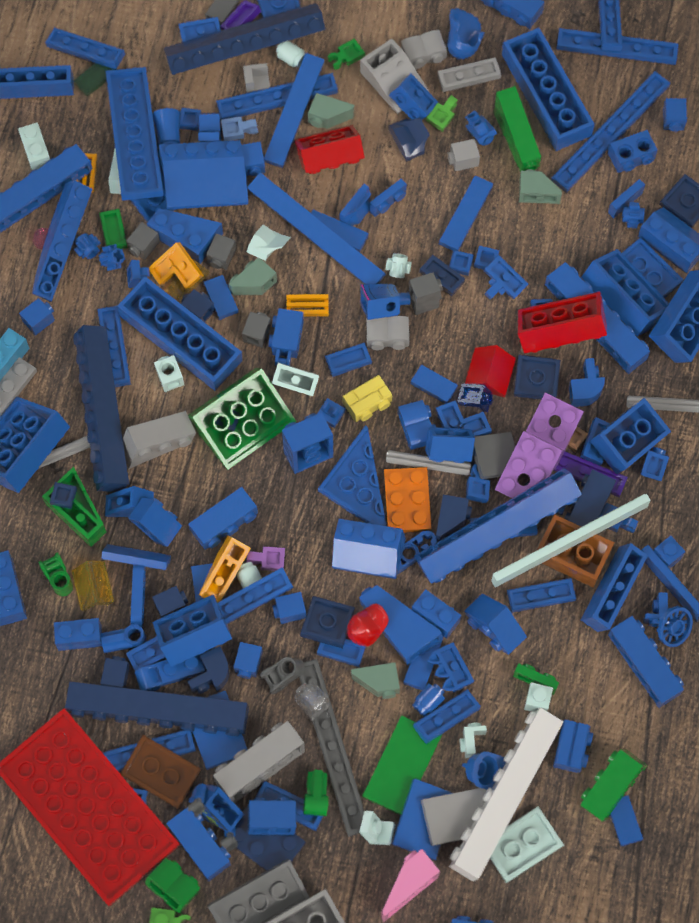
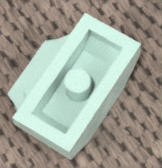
M262 225L254 234L247 253L266 261L274 250L282 248L291 237L281 235Z

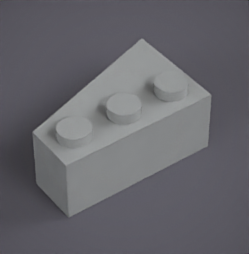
M183 411L127 427L123 436V445L128 468L130 469L179 447H186L191 444L196 432L187 412Z

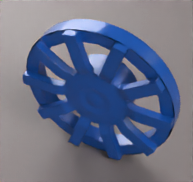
M681 606L668 608L666 613L659 618L660 622L657 632L659 641L664 645L676 647L688 638L693 625L692 615L689 610ZM686 615L687 619L681 620ZM672 636H674V642H671Z

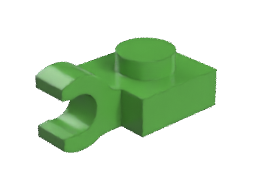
M451 95L443 106L437 103L426 117V121L443 132L454 118L452 111L457 106L456 102L458 99Z

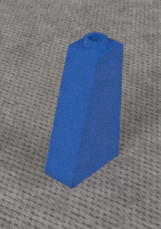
M378 585L373 588L369 587L361 593L359 600L364 609L377 603L386 611L389 621L382 633L406 665L443 640L439 629Z

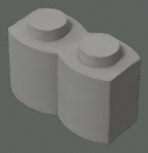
M440 30L429 31L401 41V49L405 52L415 69L422 68L426 63H439L447 57V49Z
M392 316L367 320V347L373 350H382L384 347L402 350L409 346V317Z

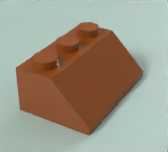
M554 514L537 550L581 527ZM596 534L542 564L594 588L615 542Z

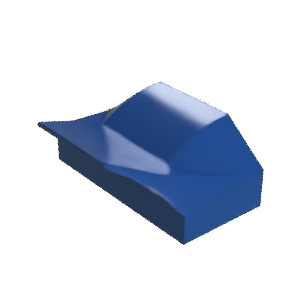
M366 184L361 186L340 212V221L352 226L359 224L370 211L371 193L369 186Z

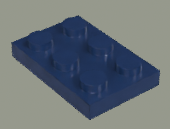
M248 806L243 811L244 815L235 825L236 835L234 837L238 843L236 849L265 871L288 858L292 863L306 844L295 833L294 835H248Z

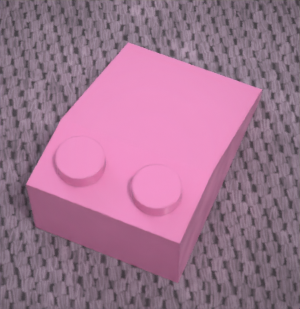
M414 850L405 857L404 865L382 911L381 919L384 922L438 878L440 871L423 850H420L418 853Z

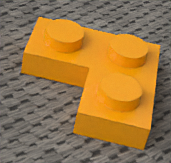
M180 242L175 243L149 267V271L159 285H163L176 274L187 289L204 276Z

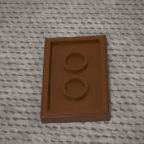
M143 735L120 774L179 809L202 769Z

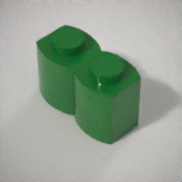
M167 858L156 867L145 882L156 895L161 897L178 913L182 912L200 890L199 883L193 876L184 874L176 861H170Z

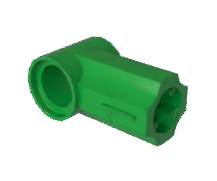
M322 770L308 772L303 814L327 816L329 797L326 796L327 773H324Z

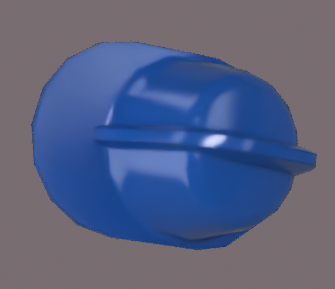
M482 752L472 755L468 762L463 763L462 766L466 768V776L470 782L479 788L487 790L488 788L492 789L496 782L493 780L496 772L500 768L503 769L506 762L501 755Z

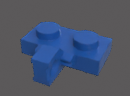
M499 255L484 269V272L491 278L488 282L491 287L484 293L489 299L493 298L497 292L501 295L506 292L514 300L528 285Z

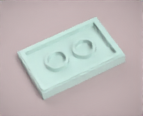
M536 807L506 827L490 859L504 881L508 883L563 847L564 844L540 808Z

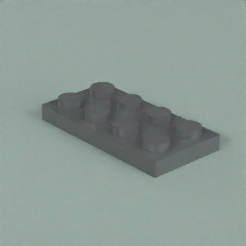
M288 858L207 904L216 923H267L310 897Z

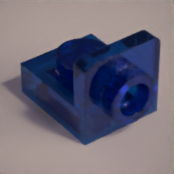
M462 383L457 403L460 406L479 407L483 412H488L489 406L493 402V395L485 384Z

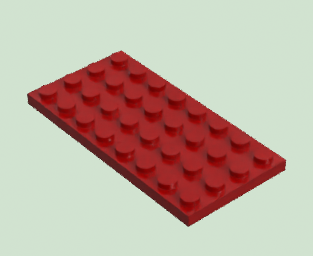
M65 708L0 762V776L109 907L180 846L179 842Z

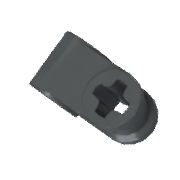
M285 657L264 670L260 677L265 679L270 688L269 692L273 695L282 691L288 684L304 673L305 665L299 658ZM291 662L294 665L292 673L289 671V664Z

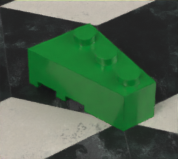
M72 467L58 481V483L77 487L72 509L50 505L54 485L42 497L45 504L92 547L106 533V529L75 468Z
M620 749L619 752L615 750L607 760L610 764L606 770L601 769L594 778L597 782L593 788L588 787L581 796L583 801L580 805L602 822L607 820L627 790L634 785L635 779L640 772L648 766L627 749Z

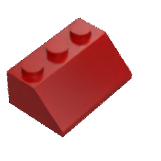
M353 125L294 139L305 173L316 174L321 169H336L341 164H355L360 162V159L365 158L361 136Z

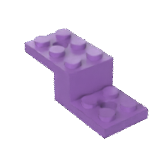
M545 393L527 430L523 431L495 490L514 498L551 476L553 470L558 466L584 411ZM553 415H558L561 418V424L557 428H553L549 424V419ZM522 473H526L530 477V482L527 486H522L518 482V477Z

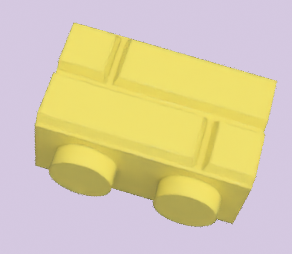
M378 375L343 395L342 402L355 422L359 420L366 421L376 410L383 411L391 405L392 393Z

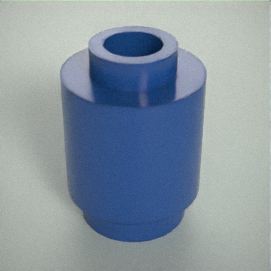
M436 683L433 686L428 684L414 699L415 702L412 706L425 717L444 701L443 694L445 692Z

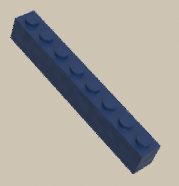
M317 3L164 47V52L171 74L174 75L326 29L322 12Z
M82 325L74 334L73 341L77 350L76 362L79 364V382L82 385V402L85 406L84 419L88 427L87 440L90 443V461L93 463L94 470L93 481L96 484V491L118 492L129 485L107 330L106 327Z
M69 682L65 709L68 713L77 718H84V715L93 716V719L102 721L106 720V718H114L116 722L128 723V720L137 721V724L143 726H150V723L159 724V727L168 729L172 728V726H181V729L186 731H194L195 728L204 729L203 732L216 734L217 731L226 732V735L235 737L246 733L249 706L246 702Z

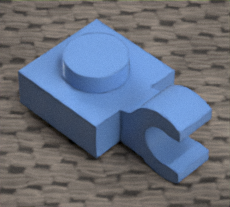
M241 117L221 120L224 141L245 138L244 133H258L256 119L242 122Z

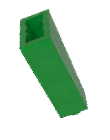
M516 86L496 92L494 115L520 173L529 169L536 170L540 167L541 155Z

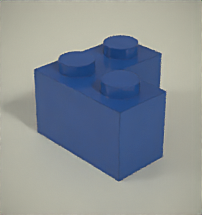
M483 593L464 610L469 618L467 620L469 625L475 630L480 629L484 635L489 637L491 640L489 642L490 645L497 652L501 650L509 655L527 638L508 607Z

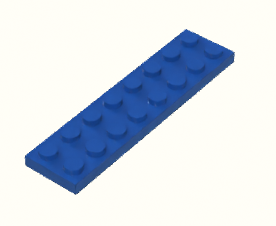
M146 67L106 71L122 201L163 196V187Z

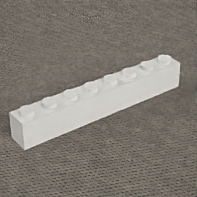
M541 707L528 714L525 719L527 725L524 731L520 730L514 740L517 744L513 750L510 749L504 758L505 766L496 772L493 778L496 781L492 789L488 788L482 798L485 801L481 808L478 807L472 816L474 822L471 828L467 827L461 836L463 842L460 848L456 847L450 856L452 862L449 867L471 881L479 879L563 724L562 720Z

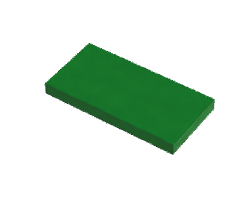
M402 715L363 794V798L400 816L412 780L417 779L421 781L442 737L441 734L428 744H425L413 728V724L416 722Z

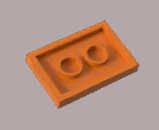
M427 467L384 469L387 527L403 529L404 533L431 531Z

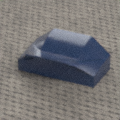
M421 118L404 119L388 125V130L406 162L425 153V143L430 134Z

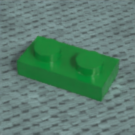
M518 663L513 677L528 684L532 682L552 687V695L555 694L559 682L556 681L554 676L548 673L541 674L536 672V669L529 664L521 665Z

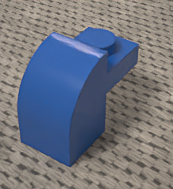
M220 113L199 114L198 141H221Z
M594 358L585 359L583 365L584 379H571L570 403L574 407L591 405L599 399L602 393L605 377L599 378V367L595 365Z

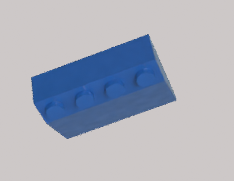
M240 140L159 144L158 158L167 210L248 205L245 163Z
M16 397L1 415L0 485L19 493L38 470L39 466L70 428L58 411Z

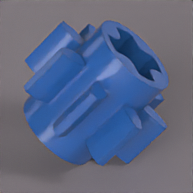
M629 202L628 207H623L622 222H627V228H637L638 223L643 224L645 208H640L639 202Z
M82 234L75 241L77 247L74 250L83 259L85 257L92 259L100 251L97 246L101 242L93 234Z
M116 244L102 247L103 252L99 255L101 266L107 267V271L122 268L121 263L125 260L123 249L117 248Z

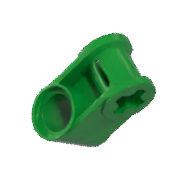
M56 552L55 556L45 561H38L54 592L59 596L69 595L73 590V584L59 553ZM62 580L67 581L63 587H57L58 582Z

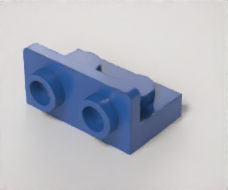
M412 73L406 76L399 86L389 94L410 119H424L438 103Z

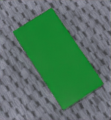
M120 209L100 212L106 246L116 244L119 249L128 248Z

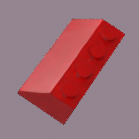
M595 292L519 309L518 336L524 354L607 336V323L601 293Z

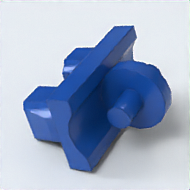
M475 110L465 117L469 123L465 127L480 145H488L493 141L494 135L497 132L483 115L479 116Z

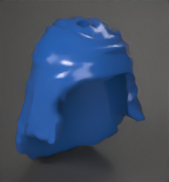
M459 8L451 9L449 14L448 51L454 58L464 60L475 54L485 33L480 31L481 23L473 14Z

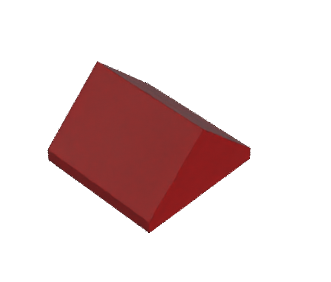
M498 345L475 348L464 387L505 398L516 358Z

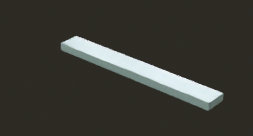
M643 494L493 573L491 580L493 585L497 587L648 507L650 498L647 494Z

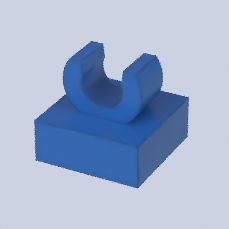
M131 260L127 267L128 288H135L145 276H150L149 268H140L139 260Z
M327 398L317 414L322 412L327 424L335 428L346 411L344 407Z

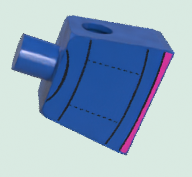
M360 284V304L367 320L397 316L400 314V306L410 305L411 303L410 293H398L393 284Z

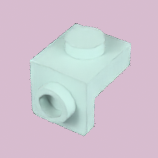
M470 723L468 727H464L463 738H460V751L465 752V758H470L476 754L474 735H485L487 726H481V723Z

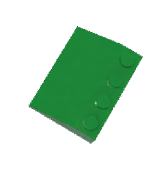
M254 368L188 415L198 434L226 470L281 433L286 425L296 422L262 368ZM233 410L239 412L240 414H233ZM219 417H222L221 421L224 422L222 426L215 424ZM235 419H239L234 431L227 429L229 425L232 426Z

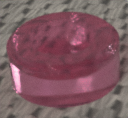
M40 228L33 235V243L38 249H43L49 230L47 228Z

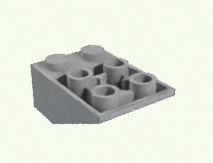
M390 39L360 60V73L397 114L403 110L389 94L399 86L406 76L412 73L427 89L405 52L393 39Z

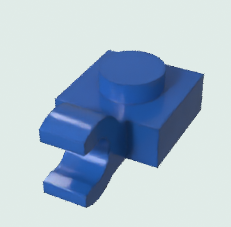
M606 503L600 517L618 507ZM626 518L608 529L618 532L619 527L628 532L634 533L638 521L633 518Z

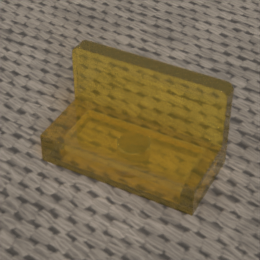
M87 560L72 570L81 611H86L94 605H110L114 602L105 561Z

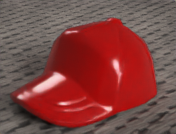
M376 603L356 613L350 619L347 626V634L353 643L366 647L377 641L389 621L384 608Z

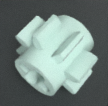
M396 253L392 255V258H388L386 270H390V276L404 278L405 273H410L412 262L407 261L408 256Z

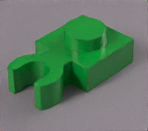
M354 38L339 46L338 53L329 54L328 62L337 60L333 64V69L337 70L344 62L350 66L365 57V52Z

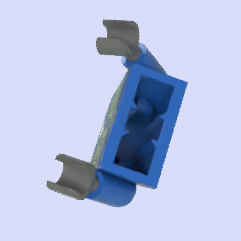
M207 784L197 785L192 792V797L189 800L190 805L187 806L189 812L193 811L195 818L201 815L207 822L224 829L226 838L220 842L226 848V851L230 852L238 846L234 837L236 835L235 825L244 814L220 787Z

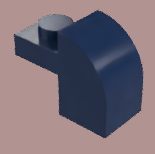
M219 646L200 655L207 672L187 681L193 694L197 692L202 694L208 691L211 685H214L218 692L226 685L229 678V666Z

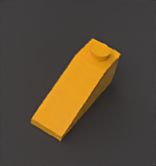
M227 536L211 566L199 595L206 598L214 594L217 603L220 602L251 548Z

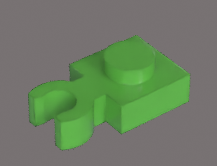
M152 908L150 923H181L184 920L191 921V917L189 915H181L176 918L175 910Z

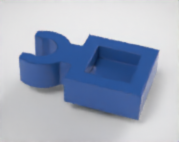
M474 464L470 470L472 477L469 476L467 480L466 498L472 501L487 503L489 500L490 481L480 478L477 465Z

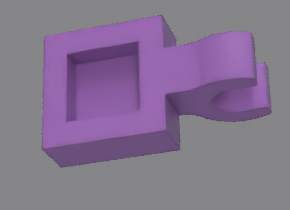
M263 547V553L249 551L247 562H252L253 565L262 564L261 570L276 571L282 567L284 569L285 548Z

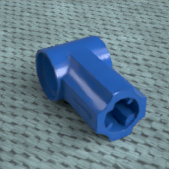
M132 624L125 629L101 633L104 653L136 648L147 642L144 630L136 624ZM134 633H141L138 640H131V636Z

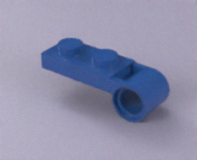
M198 654L170 667L167 660L142 667L136 670L134 674L140 690L155 692L161 686L201 675L205 672V669Z

